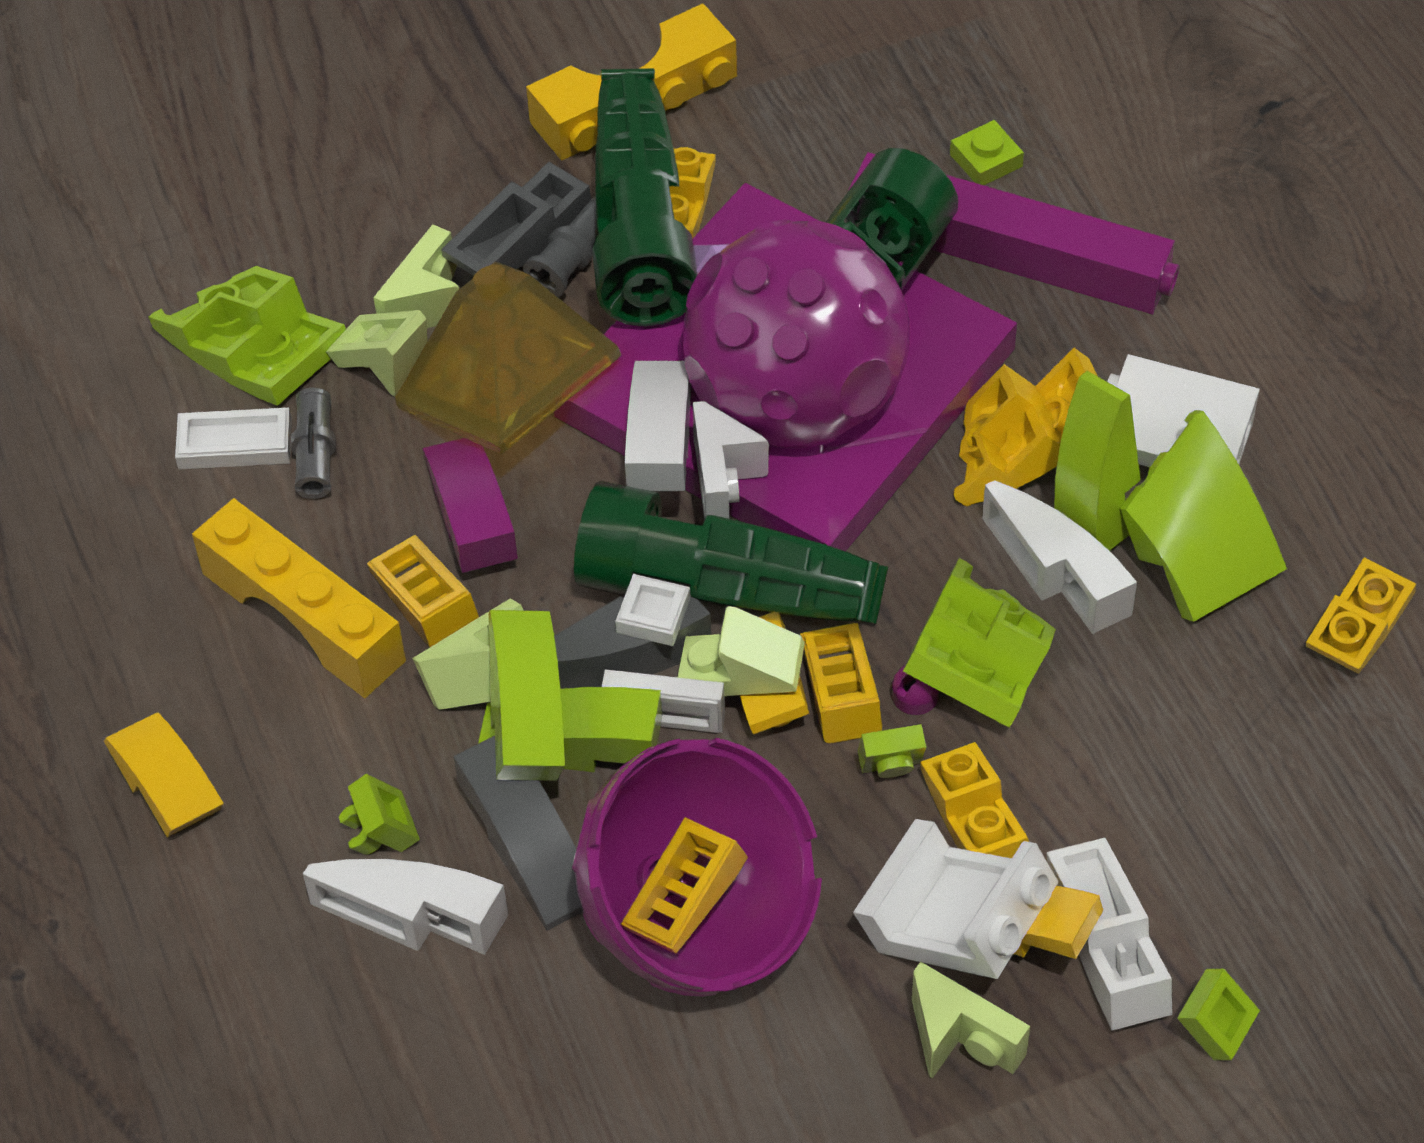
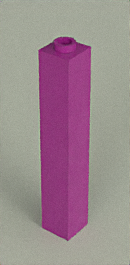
M867 152L848 191L876 154ZM947 175L958 195V211L931 250L1152 315L1155 312L1161 295L1171 296L1180 269V265L1172 263L1175 240Z

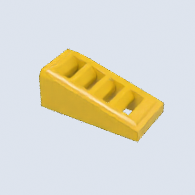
M416 535L411 536L367 563L371 574L429 647L479 618L471 593ZM417 562L420 563V565L414 567L413 569L409 570L408 572L404 573L398 578L395 577V575L412 566L413 564Z
M858 623L800 633L805 642L803 652L824 741L826 743L842 742L861 738V735L865 733L882 731L880 701ZM851 650L850 654L819 659L821 655Z
M685 817L623 919L621 926L625 930L677 954L737 877L748 856L736 840ZM699 855L710 859L706 868L694 863ZM684 873L699 879L694 888L679 881ZM669 892L687 899L682 908L664 900ZM654 911L674 919L669 930L648 920Z

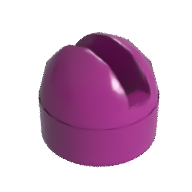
M905 665L900 667L892 681V700L895 706L902 712L910 715H922L931 711L938 703L939 690L903 672ZM913 680H917L908 692L903 689Z

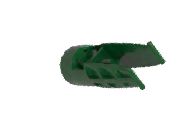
M654 68L601 69L602 82L598 97V135L595 156L596 214L599 235L596 237L592 250L597 297L601 308L611 318L624 324L645 327L664 324L682 316L686 312L688 293L698 275L692 234L681 222L674 219L669 187L679 186V176L666 113L660 93L653 80L655 79Z
M887 148L876 153L827 219L826 223L846 229L866 242V245L886 263L900 289L903 290L908 280L957 213L958 195L952 181L941 168L923 155L902 148ZM894 260H896V261H904V262H903V264L900 266V265H899L898 263H896Z
M599 481L595 483L589 493L578 528L574 552V579L578 586L625 596L633 574L645 577L653 576L690 584V596L695 599L759 611L778 612L779 614L836 621H866L877 624L888 566L879 565L877 562L866 560L819 542L715 515H707L703 526L662 518L661 497L658 492Z

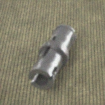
M306 388L296 395L297 429L291 434V450L296 455V493L305 498L316 499L328 495L331 491L330 456L335 452L336 437L333 431L330 430V393L320 388ZM313 435H314V453H313V449H312Z

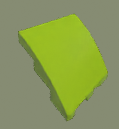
M259 266L241 272L222 284L213 285L197 292L198 303L176 313L167 315L160 309L148 316L152 327L190 359L231 385L277 406L331 359L326 351L346 330L345 324L308 313L293 277Z
M1194 410L1188 414L1184 420L1188 424L1168 452H1161L1150 466L1145 481L1134 488L1120 507L1138 559L1163 566L1181 618L1193 622L1287 570L1274 534L1247 478L1206 413L1201 410Z
M959 558L926 621L903 672L1010 728L1021 709L1030 682L1050 649L1056 629L1037 614L1022 606L1017 599L1004 589H984L970 578L973 566Z

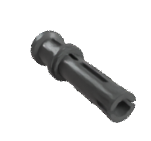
M596 195L569 226L565 225L555 228L549 235L548 246L542 253L531 256L523 265V274L526 281L539 294L548 298L560 297L567 289V280L575 270L584 269L592 260L593 245L595 244L596 237L599 235Z

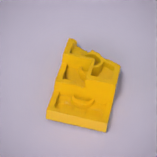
M1073 348L1036 386L1004 364L968 400L963 423L965 425V433L961 440L959 457L967 465L964 483L954 489V497L964 506L983 502L985 484L994 480L1017 489L1057 467L1060 442L1078 379L1086 371L1097 376L1087 356Z

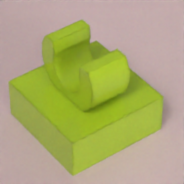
M368 774L363 775L348 786L354 804L349 805L339 815L340 823L353 829H357L362 825L360 834L348 842L350 849L368 855L375 852L381 844H384L399 852H403L420 840L401 790Z

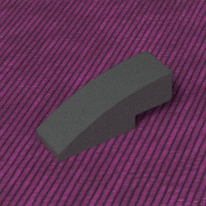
M548 162L523 187L511 181L441 249L442 256L483 282L522 267L531 256L542 253L548 246V237L555 228L565 225L569 226L591 200L590 186L553 163Z
M622 596L618 597L554 636L560 689L602 687L605 669L653 675L680 664L686 636L711 635L710 613L698 599L691 597L674 646L616 633L615 621L624 600Z
M495 736L453 756L459 785L486 825L489 841L546 931L582 913L583 907L577 893L575 872L572 870L576 847L539 780H496Z

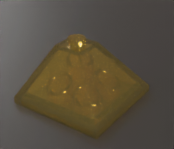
M494 261L491 265L480 269L471 281L455 292L396 395L395 402L398 408L499 454H503L622 355L615 343L531 275Z

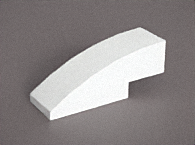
M635 361L630 389L625 449L626 483L629 487L649 491H685L691 383L685 368V361Z
M996 480L985 484L982 519L1041 601L1062 592L1092 634L1132 616L1137 581L1120 561L1095 537L1060 511L1025 492Z
M1106 838L1047 852V863L1058 880L1056 886L1082 890L1100 896L1103 912L1080 951L1079 956L1111 1030L1172 1015L1171 976L1149 937L1148 916Z
M346 859L309 864L303 873L311 905L416 951H419L431 931L485 955L508 917L503 884L466 871L430 863L394 859Z

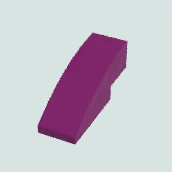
M473 435L423 448L424 458L450 541L453 542L462 573L518 559L515 532L497 479L478 436Z

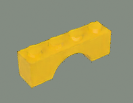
M702 3L659 23V50L647 64L639 68L655 69V79L653 80L658 88L666 111L676 108L683 102L712 88L722 86L727 81L737 77L736 39ZM571 65L526 86L530 123L561 161L581 151L591 149L596 145L598 135V97L602 82L601 75L590 74Z
M235 498L192 533L203 575L241 604L250 597H255L277 609L309 642L323 667L363 698L370 695L406 662L400 626L396 619Z

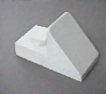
M705 401L693 402L694 445L704 517L715 515L729 518V503L739 502L738 479L767 476L769 444L762 435Z

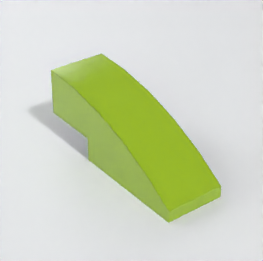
M1086 371L1078 379L1060 442L1055 476L1054 509L1060 511L1087 530L1110 551L1129 536L1120 507L1125 502V493L1141 481L1131 397L1125 391Z
M490 610L488 616L491 728L495 729L496 780L557 781L565 767L558 660L550 611Z
M628 687L560 689L564 732V769L595 773L597 760L627 763L647 748L657 745L662 721L661 690ZM488 702L486 705L478 744L495 736V729L491 728V702Z

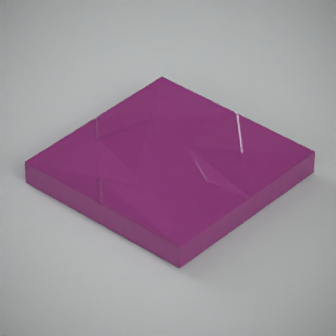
M744 183L693 238V244H731L754 230L757 226L772 221L812 222L819 220ZM894 260L900 266L902 265L901 262ZM915 271L902 290L910 319L909 353L901 379L886 404L869 421L865 419L836 437L837 441L800 449L769 446L767 476L738 479L739 502L729 503V515L741 522L784 532L847 551L964 411L968 400L994 375L1015 350L1017 322ZM685 313L667 323L646 327L628 325L616 320L551 390L554 417L625 456L628 408L635 361H685L683 348ZM691 385L685 490L702 499L693 434V402H701Z

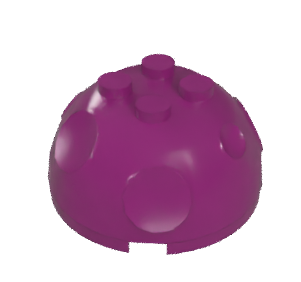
M778 220L761 224L726 246L721 252L713 255L698 273L688 293L687 309L684 317L683 348L685 368L695 393L701 401H705L762 435L767 440L769 446L800 449L837 441L836 437L865 419L869 421L879 412L896 389L903 374L910 346V319L902 290L886 263L866 245V242L854 233L837 225L821 221L791 222L790 220Z
M680 738L647 748L615 771L597 791L594 798L588 801L572 865V870L575 872L577 893L583 907V916L595 939L601 945H604L626 968L646 979L653 987L666 992L700 997L713 996L718 992L735 990L756 982L783 965L799 948L811 927L817 911L822 878L815 879L811 840L817 838V834L809 812L792 784L776 767L756 752L737 743L720 738L712 740H680ZM686 817L736 840L748 858L731 885L677 954L625 930L621 923L683 819ZM699 855L694 863L706 868L710 859ZM684 873L679 881L694 888L699 879ZM669 892L664 898L665 901L679 908H682L687 900L672 892ZM654 911L648 919L667 930L670 929L674 922V919L657 911Z

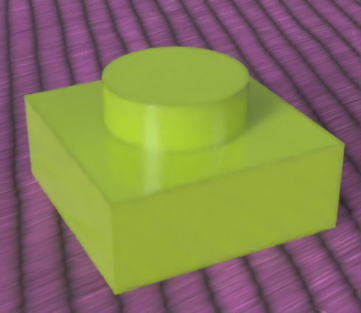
M995 120L951 140L950 156L977 184L986 185L1023 167L1024 152Z
M922 724L862 734L857 750L862 774L878 771L879 777L891 778L912 772L914 765L920 764L926 750Z
M1206 969L1177 1019L1213 1060H1232L1260 1010L1225 969Z

